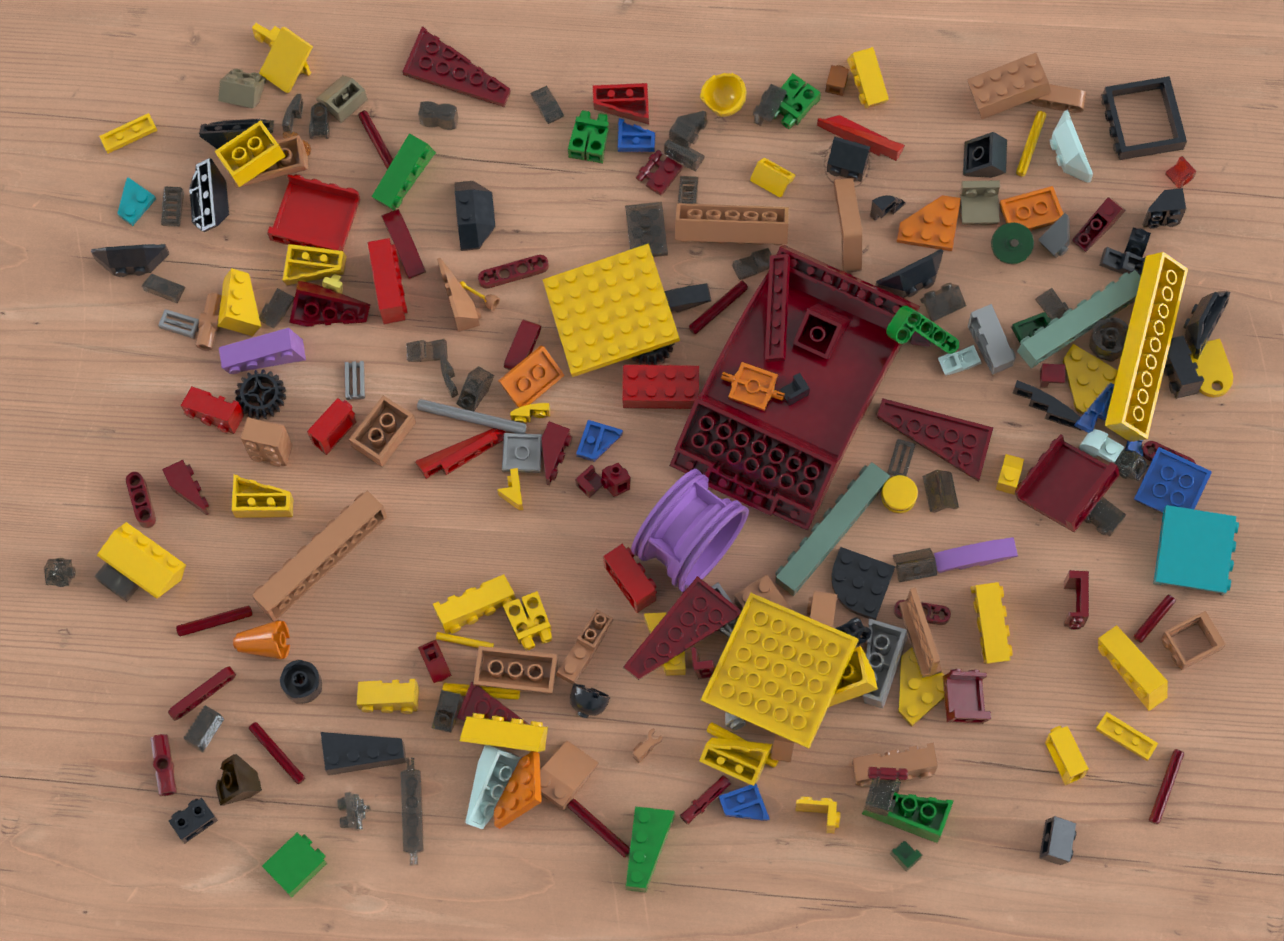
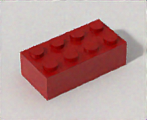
M390 238L367 242L383 324L405 321V314L408 313L395 244H391Z
M623 365V408L692 409L696 398L699 397V366Z

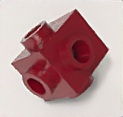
M619 463L609 465L602 470L601 484L613 497L630 490L631 477L628 471Z

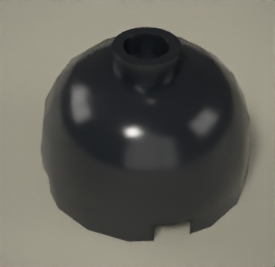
M578 683L573 684L570 693L572 707L578 711L577 715L588 718L589 715H600L606 709L610 700L608 694L592 687L591 689L586 688L585 685Z

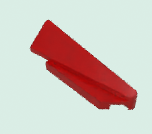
M841 115L826 119L819 118L817 121L818 127L845 140L869 146L870 152L879 157L882 154L897 161L905 147L904 144L889 140Z
M492 428L416 460L415 463L425 479L440 470H443L448 475L502 442L506 432L501 429Z

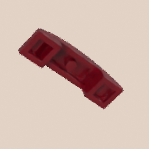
M399 209L381 215L395 244L408 279L426 273Z

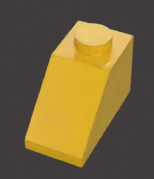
M1005 454L996 490L1012 495L1015 494L1024 462L1023 458Z

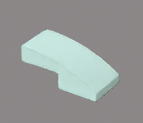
M974 345L938 358L945 376L981 364Z

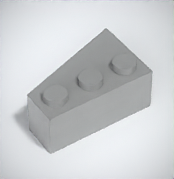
M992 304L971 312L967 327L992 375L1012 367L1016 356L1007 342Z

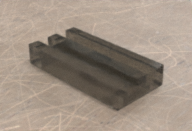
M897 439L887 474L890 476H907L915 443ZM901 444L903 449L895 472L892 469ZM908 446L911 448L902 474L899 472Z

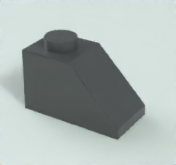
M1066 213L1038 239L1055 258L1063 256L1068 251V246L1070 245V218Z

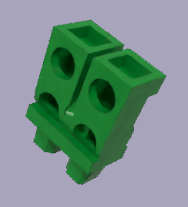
M792 73L777 94L771 99L768 116L776 119L779 114L783 115L784 118L781 120V124L787 129H790L794 124L798 126L808 111L820 101L821 92L810 84H806L804 80Z
M581 111L579 117H576L570 138L568 158L585 160L586 156L587 161L603 163L609 133L607 114L600 113L597 120L591 119L589 111Z

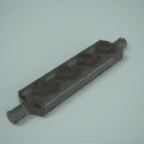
M412 757L411 765L410 758H406L407 770L401 772L403 851L410 854V865L414 866L415 864L416 866L418 865V853L424 851L421 771L415 769V758Z

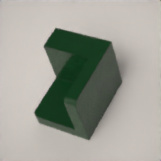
M903 841L890 852V855L906 872L922 858L919 850L916 849L914 851L906 841Z

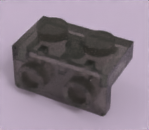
M770 84L768 90L764 91L760 104L753 111L754 123L761 126L764 119L771 122L787 91Z
M668 139L664 144L665 155L695 172L705 159L703 154L676 139L673 141Z
M951 283L942 285L941 289L936 292L933 290L925 293V297L920 299L921 303L925 304L931 321L966 307L959 285Z

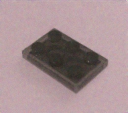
M662 202L625 205L630 250L649 244L653 257L667 256L668 249Z

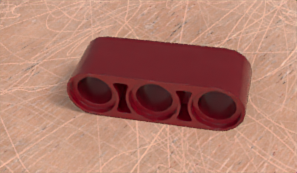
M525 319L522 320L504 362L505 369L512 370L532 353L541 332V325Z
M131 472L126 476V485L135 517L143 528H151L156 523V516L147 484L139 472ZM135 480H140L138 485H132ZM140 497H145L143 502L137 503ZM144 515H150L147 520H142Z

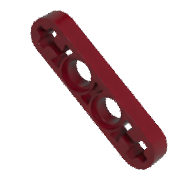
M535 255L483 270L478 275L479 285L482 288L489 289L542 274L549 268L548 259L544 255ZM538 261L543 263V267H539ZM525 265L528 269L525 273H519L517 268ZM507 270L510 275L507 278H501L499 276L500 272ZM485 276H487L488 278H490V279H489V282H485V280H484V277H485Z
M230 666L225 667L169 709L168 714L174 721L179 720L236 677V673Z

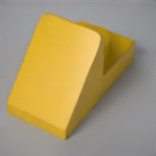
M518 468L510 469L511 475L507 476L509 487L497 489V492L501 498L520 511L523 510L519 472Z

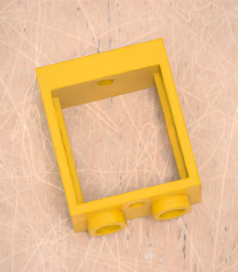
M1060 725L1051 729V733L1048 734L1044 743L1065 786L1084 778L1089 768L1069 727L1065 726L1062 728Z

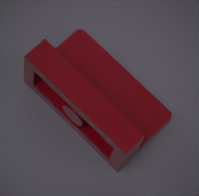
M691 647L693 668L698 679L711 678L716 668L713 660L700 661V655L696 647Z

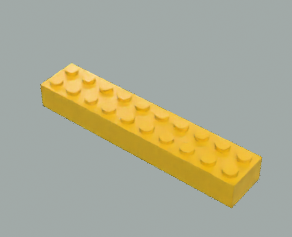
M1164 252L1147 255L1145 258L1105 422L1107 428L1130 442L1148 439L1188 268Z

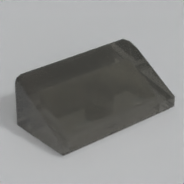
M151 274L142 285L144 291L177 304L186 288L154 274Z

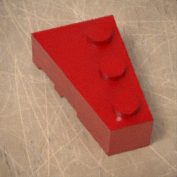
M648 83L593 85L594 110L649 125Z
M192 386L181 404L186 416L192 419L194 417L201 419L200 421L207 426L212 424L219 431L226 434L228 432L235 434L244 417L239 402L234 400L232 403L224 401L225 397L219 396L216 398L210 392Z

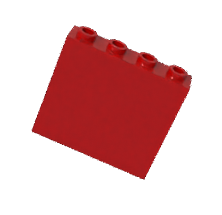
M289 174L287 176L289 183L273 227L269 226L267 232L270 241L286 245L343 251L361 200L359 192L350 187L342 188L334 183L326 184L318 179L310 180L298 174Z

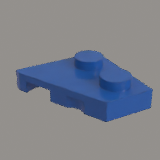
M619 118L618 152H655V132L642 129L641 126L636 124L632 126L625 123L624 119Z
M588 420L576 457L595 462L622 436L623 430Z
M757 784L754 786L748 785L718 797L724 814L727 817L762 821L770 820Z

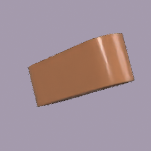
M1049 84L1051 93L1031 100V103L1038 107L1081 113L1084 111L1086 92L1080 89Z

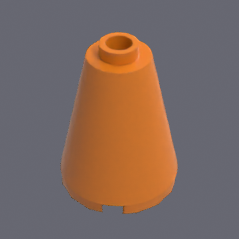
M277 620L239 632L233 639V646L240 653L285 659L290 650V645H286V639L290 638L286 622Z

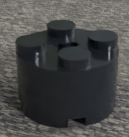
M294 660L284 667L280 676V685L286 696L294 703H309L322 692V678L312 663ZM302 679L304 683L300 684L299 680Z

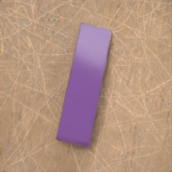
M1012 537L957 547L934 553L938 572L943 573L957 568L962 570L977 565L985 566L1018 557L1015 540Z

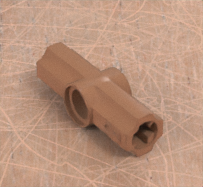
M217 293L207 295L204 312L199 317V333L196 347L204 351L213 349L216 332L220 330L218 319L221 295Z

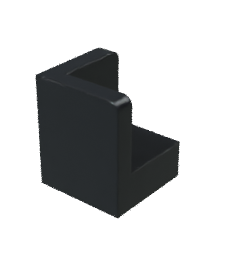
M798 373L793 376L792 383L781 388L780 392L785 393L784 399L790 406L808 396L810 388L802 375Z

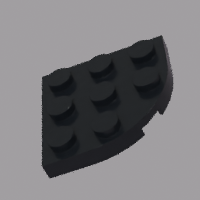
M840 547L832 569V588L835 594H837L839 602L846 609L857 615L876 620L896 566Z

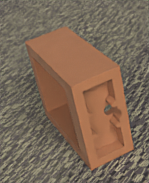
M1206 611L1166 630L1161 636L1163 646L1170 650L1173 655L1172 660L1177 667L1179 666L1181 670L1219 652L1226 645ZM1198 624L1212 648L1185 661L1172 636Z

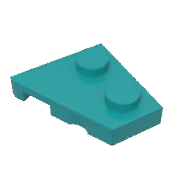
M128 177L117 214L133 226L154 203L156 197Z

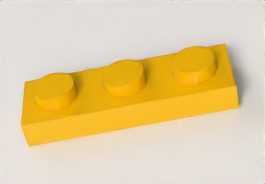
M147 113L99 137L109 154L158 130L150 114Z
M1108 712L1105 713L1095 729L1146 761L1149 760L1159 744Z

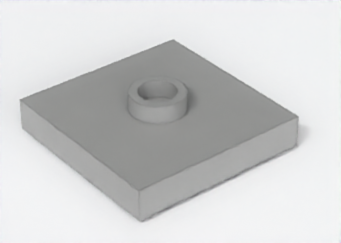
M504 433L502 472H510V469L518 468V472L541 473L542 434Z

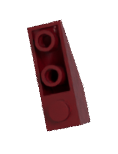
M1107 197L1072 241L1087 252L1116 223L1126 210L1115 200Z
M548 421L542 436L546 483L549 486L552 480L555 481L558 474V464L563 463L565 458L564 450L566 446H570L572 441L569 428Z
M181 460L162 469L174 493L205 515L209 514L206 508L210 506L205 496L201 498L199 494L202 489L197 480L193 481L192 475H194L190 464L186 465L184 460Z

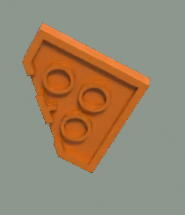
M942 195L900 222L897 243L934 249L942 248V250L952 251L961 198Z
M531 751L519 760L494 808V826L499 829L541 803L540 758L538 752Z

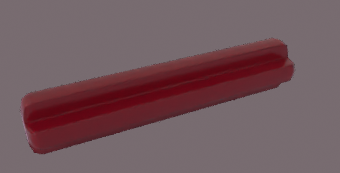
M1168 594L1134 634V639L1142 643L1173 606L1176 599Z

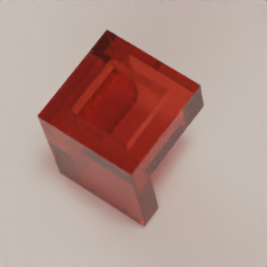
M1181 156L1177 164L1167 170L1165 174L1179 189L1194 179L1196 170Z

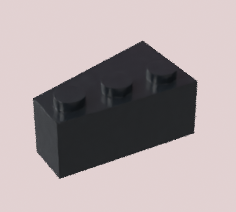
M1183 335L1171 339L1164 368V374L1168 376L1170 381V392L1174 393L1176 399L1198 394L1204 382L1203 376H1198L1195 370L1198 369V365L1196 362L1192 363L1190 357L1192 353Z

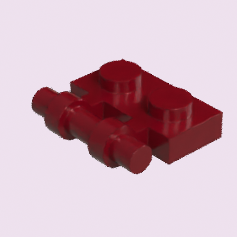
M657 150L654 154L650 155L647 164L640 168L636 179L639 182H642L644 178L648 179L646 187L662 196L681 172L683 166L668 156L664 161L660 160L663 153ZM655 165L656 167H658V169L653 174L650 172V170Z

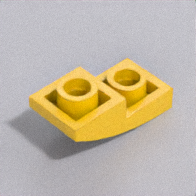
M535 403L519 407L510 412L511 420L526 424V422H531V416L536 418L550 417V403Z

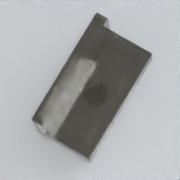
M935 470L922 476L930 512L936 513L945 508H959L951 472Z
M931 548L893 555L899 583L937 576L936 560Z

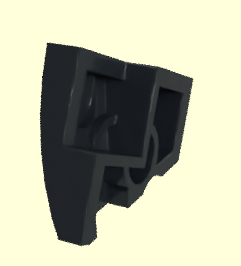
M890 195L877 197L872 200L870 217L876 221L879 217L883 218L889 211L895 214L906 202Z

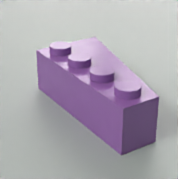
M290 328L219 347L222 369L229 374H238L242 371L306 360L303 339Z

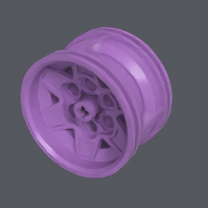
M693 469L682 476L663 495L641 525L631 547V552L642 561L656 558L667 567V575L672 579V585L678 587L682 593L685 592L697 576L703 580L717 565L739 535L749 514V509L742 506L739 501L735 500L732 502L728 498L719 499L708 490V477L697 469Z

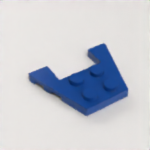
M1113 383L1107 385L1074 426L1090 433L1093 432L1097 418L1106 421L1114 389ZM1143 440L1128 441L1124 452L1140 459L1143 456Z

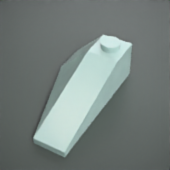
M484 746L477 764L465 821L466 824L480 829L486 826L494 815V808L521 757L495 746Z

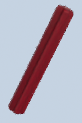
M363 110L358 113L359 119L388 169L393 158L368 112Z
M744 281L736 284L689 325L690 331L693 334H697L748 290V285Z
M248 605L177 625L176 631L181 637L251 617L253 615L252 609Z
M257 722L252 723L249 726L251 733L296 784L302 783L305 780V776Z
M1175 749L1172 753L1149 817V822L1158 825L1161 821L1184 757V752Z
M572 799L568 803L567 807L625 858L630 854V847L576 799Z

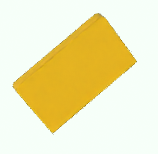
M764 157L757 162L750 181L781 198L788 184L793 182L796 175Z

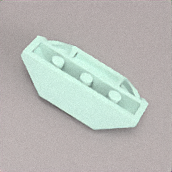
M1066 110L1053 131L1050 146L1052 150H1055L1057 164L1062 167L1063 172L1088 183L1091 182L1093 172L1070 114Z

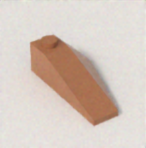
M441 257L437 258L458 332L480 326L479 319L482 317L479 307L475 308L474 302Z

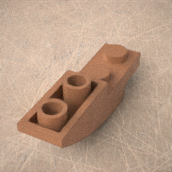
M598 609L595 610L578 636L576 644L557 671L556 676L572 685L576 682L601 644L613 621V617Z

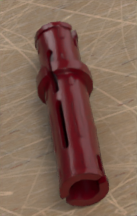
M722 775L697 800L694 799L691 802L692 805L679 815L680 818L689 825L700 813L703 814L705 808L731 785L729 779Z

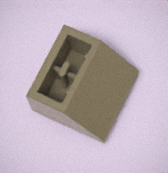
M233 69L220 80L218 101L254 108L260 101L266 78L259 73L249 74L241 69Z
M343 75L316 98L340 123L368 100L365 89L353 78Z

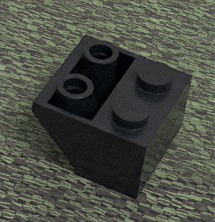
M1183 188L1164 190L1148 208L1142 224L1143 227L1154 229L1159 226L1167 225L1168 227H1174L1180 224L1186 211Z

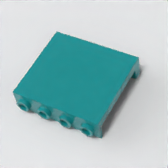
M1166 505L1163 508L1153 584H1167L1220 593V595L1230 591L1231 579L1228 578L1229 571L1232 572L1234 560H1231V555L1236 550V541L1233 540L1234 533L1237 534L1239 522H1236L1237 516Z

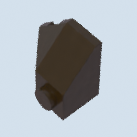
M233 754L222 761L220 768L223 770L221 779L217 780L216 784L220 806L251 798L262 791L258 772L240 756Z

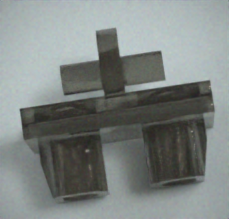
M347 792L345 797L337 800L339 810H347V816L341 817L339 820L340 827L357 831L363 830L362 820L366 819L365 813L371 811L369 805H364V799H359V794Z

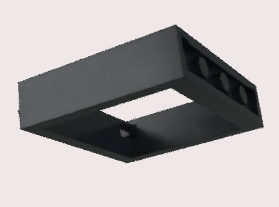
M1170 76L1104 88V92L1101 94V103L1106 107L1105 118L1110 123L1109 134L1114 139L1113 149L1118 154L1119 160L1184 150L1187 139ZM1160 89L1173 139L1126 146L1113 97Z

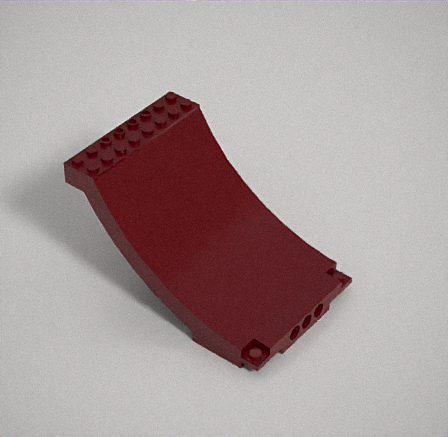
M782 245L779 247L776 255L789 254L790 256L785 361L766 362L768 271L733 329L700 396L696 398L674 449L675 453L669 466L685 474L693 469H697L708 477V487L765 514L775 515L808 531L863 416L903 345L887 335V327L902 306H909L917 312L920 306L793 248ZM741 362L778 374L775 383L776 391L780 392L781 388L792 383L793 376L798 373L802 375L810 390L808 396L790 406L785 399L781 401L772 397L765 411L728 399L732 384L721 380L723 372L735 375L740 368Z

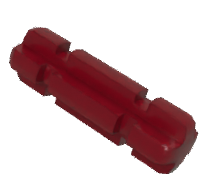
M869 767L868 778L877 779L879 777V779L896 780V778H899V780L906 781L908 770L906 768L896 770V768L880 767V769H877V767Z

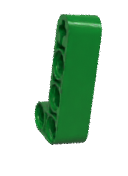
M902 306L897 311L886 330L887 335L900 344L906 343L915 331L949 354L955 353L960 344L959 340L909 306Z

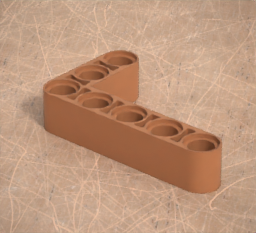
M853 178L834 179V192L842 234V270L844 272L861 271L862 226Z

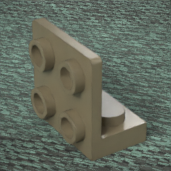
M962 181L960 189L962 224L999 223L998 193L1000 181Z

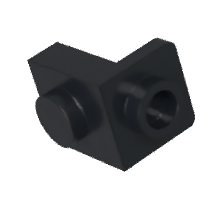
M1133 227L1125 252L1128 251L1143 257L1151 233L1144 229Z

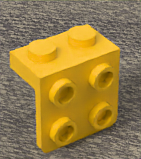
M800 797V799L796 800L795 811L827 813L826 833L834 834L835 828H839L840 812H836L837 802H833V799L821 798L818 801L812 800L811 797Z

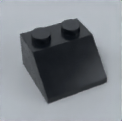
M991 132L965 141L964 176L993 178L1006 173L1007 139L995 132Z
M834 137L826 172L833 176L853 178L854 182H862L868 164L870 147Z

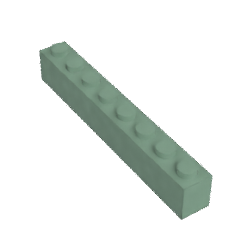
M1136 270L1130 274L1128 272L1124 273L1116 283L1114 281L1110 282L1102 292L1098 290L1088 301L1084 299L1074 310L1070 308L1060 319H1053L1046 328L1041 327L1032 337H1025L1021 340V345L1017 352L1030 368L1038 365L1135 302L1141 276Z
M873 462L868 467L865 465L861 469L859 478L856 481L853 479L850 482L845 495L841 494L836 499L835 507L833 509L829 508L823 516L825 519L821 523L817 522L811 530L813 533L810 537H805L799 544L800 549L790 554L787 559L789 562L785 567L781 566L776 571L775 583L792 596H795L882 491L884 483L890 478L889 474Z

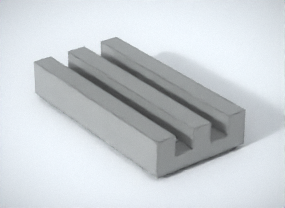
M165 309L158 326L167 331L195 338L199 319ZM170 316L173 318L193 323L194 325H188L179 321L168 319L166 317ZM164 322H165V323L172 324V325H175V326H179V327H182V328H185V329H189V330H191V331H187V330H184V329H181V328H178V327H174V326H171V325H168V324H164Z
M356 361L352 363L345 362L346 400L365 399L364 361H360V363H356ZM349 368H352V376H353V395H350V370H349ZM357 368H360V394H357Z

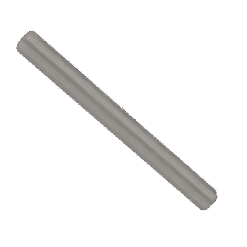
M420 399L417 404L418 410L513 433L525 434L527 428L524 423Z

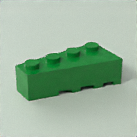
M409 133L371 197L394 211L401 205L403 198L436 152L428 143Z
M871 789L862 814L938 844L954 800L947 799L945 801L934 797L924 798L913 794L903 795L898 794V792Z
M635 806L626 890L647 892L672 822L674 821L675 811Z

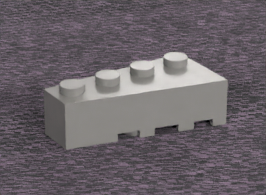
M869 619L871 636L867 640L866 657L874 671L878 689L864 694L863 699L864 703L883 709L908 635L906 629Z

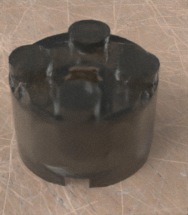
M1116 317L1099 320L1090 336L1089 347L1097 357L1109 362L1120 358L1129 328L1128 325Z

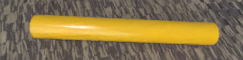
M441 632L436 634V640L479 648V646L494 648V643Z

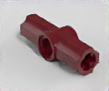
M167 734L154 735L150 739L159 796H170L177 793L169 738ZM162 762H168L165 769H159Z

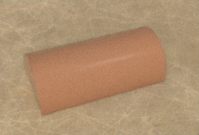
M300 135L276 141L285 157L241 187L308 170L307 153ZM233 179L234 186L240 188Z

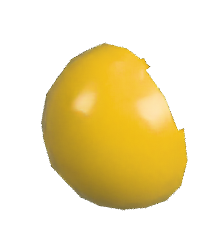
M734 73L713 75L703 85L700 99L719 117L731 116L739 111L745 103L747 94L745 83L740 76Z

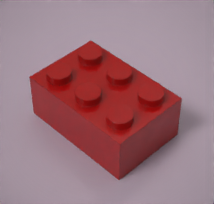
M622 543L603 556L604 568L636 613L656 601L657 591L655 588L657 586L652 578L648 579L644 574L646 571L640 562L636 563L633 558L635 555L631 552V549L629 547L626 548Z

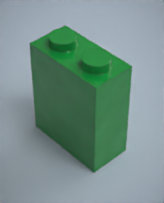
M298 832L262 865L291 898L327 864L324 860L326 857L319 848L314 850L310 846L313 842L305 834L301 836Z

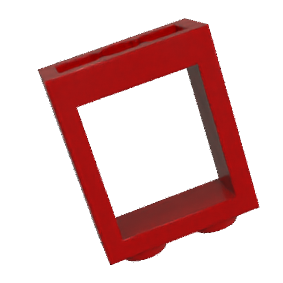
M337 398L307 431L312 444L325 455L336 446L357 422L354 416L355 413L352 410L353 407L346 400L342 402Z

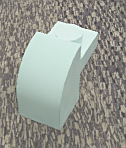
M1093 429V432L1086 435L1079 446V450L1094 458L1098 455L1110 463H1115L1124 446L1108 437L1109 434Z

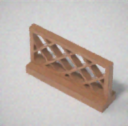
M916 587L911 588L906 601L899 603V608L922 678L939 674L942 672Z

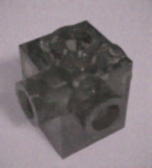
M1124 449L1114 463L1118 465L1119 476L1124 479L1131 478L1139 481L1149 466L1138 452H1130Z
M48 559L44 567L46 585L69 586L76 573L75 567H72V559Z

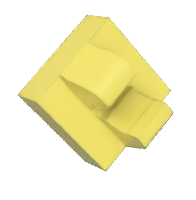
M334 274L331 278H324L322 287L343 294V283L339 282L341 276Z

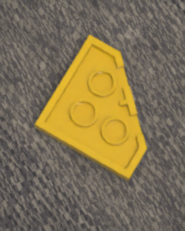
M1075 344L1071 346L1063 358V364L1065 365L1075 410L1083 415L1110 383L1115 385L1118 370Z
M912 647L901 656L898 713L911 727L945 698L944 674L941 672L922 678Z

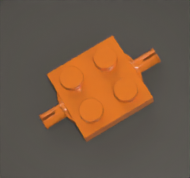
M741 362L740 368L735 375L723 372L721 380L732 384L728 399L765 411L772 397L781 401L785 397V393L775 390L778 374Z

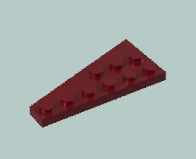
M421 27L402 71L404 76L505 107L511 93L509 87L495 77L488 75L481 67L471 63V60L450 45L443 43L436 35L433 36L426 28Z
M882 398L877 415L878 419L979 482L994 427Z
M697 576L623 668L637 680H640L738 618L742 611Z

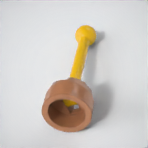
M460 282L463 289L465 288L484 299V305L491 311H494L499 305V297L493 294L484 296L467 286L465 282Z

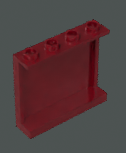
M1060 434L1057 439L1051 442L1050 448L1046 453L1040 456L1034 468L1032 467L1028 471L1026 478L1018 483L1015 490L1017 500L1070 531L1075 532L1119 477L1118 465L1112 462L1107 465L1065 442L1063 435Z

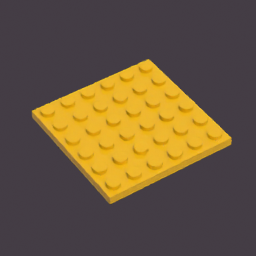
M649 244L542 279L572 377L680 341Z
M750 592L701 701L809 749L859 640Z

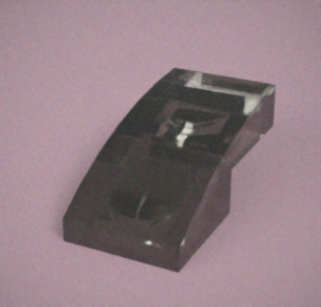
M547 86L530 93L547 124L564 117L561 108Z
M297 94L293 98L285 112L282 122L284 134L292 135L294 118H302L304 102L301 94Z
M769 248L752 252L749 257L733 261L732 266L739 280L769 269L770 256L772 255Z
M277 288L269 304H265L259 315V320L275 328L294 301V297Z
M1053 288L1035 298L1052 320L1055 318L1060 319L1069 310L1065 302L1062 303Z
M445 339L430 342L419 340L406 343L408 362L448 359L447 341Z
M443 354L440 356L441 371L450 396L454 398L459 395L457 387L451 380L455 373Z

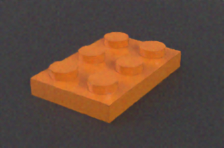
M1053 186L1003 199L999 202L1006 223H1020L1030 231L1053 225L1063 215Z
M541 345L498 380V382L519 408L530 405L565 375L545 347Z

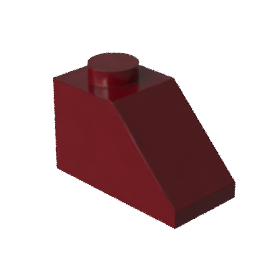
M436 640L418 647L433 683L442 682L452 676Z

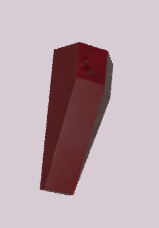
M298 280L289 323L306 327L318 324L331 325L332 323H366L371 304L317 284Z

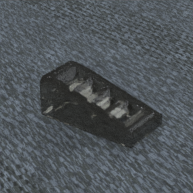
M680 176L678 203L697 204L699 177ZM684 184H694V186H684Z
M164 187L162 226L180 227L184 200L182 187ZM168 209H177V211H168ZM167 216H176V219H167Z

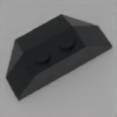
M266 119L211 122L209 124H201L199 136L218 149L260 120L270 134L273 133L275 123L274 120Z
M211 158L196 164V171L189 188L192 223L202 232L219 226L229 215L227 183Z
M475 181L455 182V202L461 251L480 249L496 228L493 193Z
M143 244L91 249V253L94 259L112 275L125 277L130 274L142 276L145 273H151L169 255V250L166 244Z
M941 248L877 280L875 286L901 298L906 296L912 297L918 290L930 288L936 280L944 251Z
M1218 291L1203 297L1199 304L1194 305L1191 319L1187 318L1183 327L1186 329L1184 337L1195 359H1199L1229 302L1231 292Z

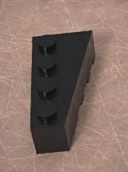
M321 732L324 765L328 776L407 763L405 745L402 738Z

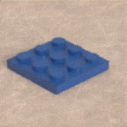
M1158 447L1134 500L1163 513V508L1166 505L1195 509L1212 471Z

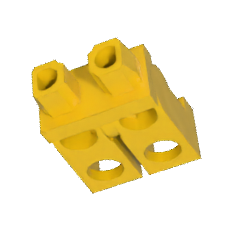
M538 591L521 597L528 617H526L519 598L503 604L504 612L519 644L521 643L526 651L535 648L532 638L540 636L542 644L552 641L551 625Z

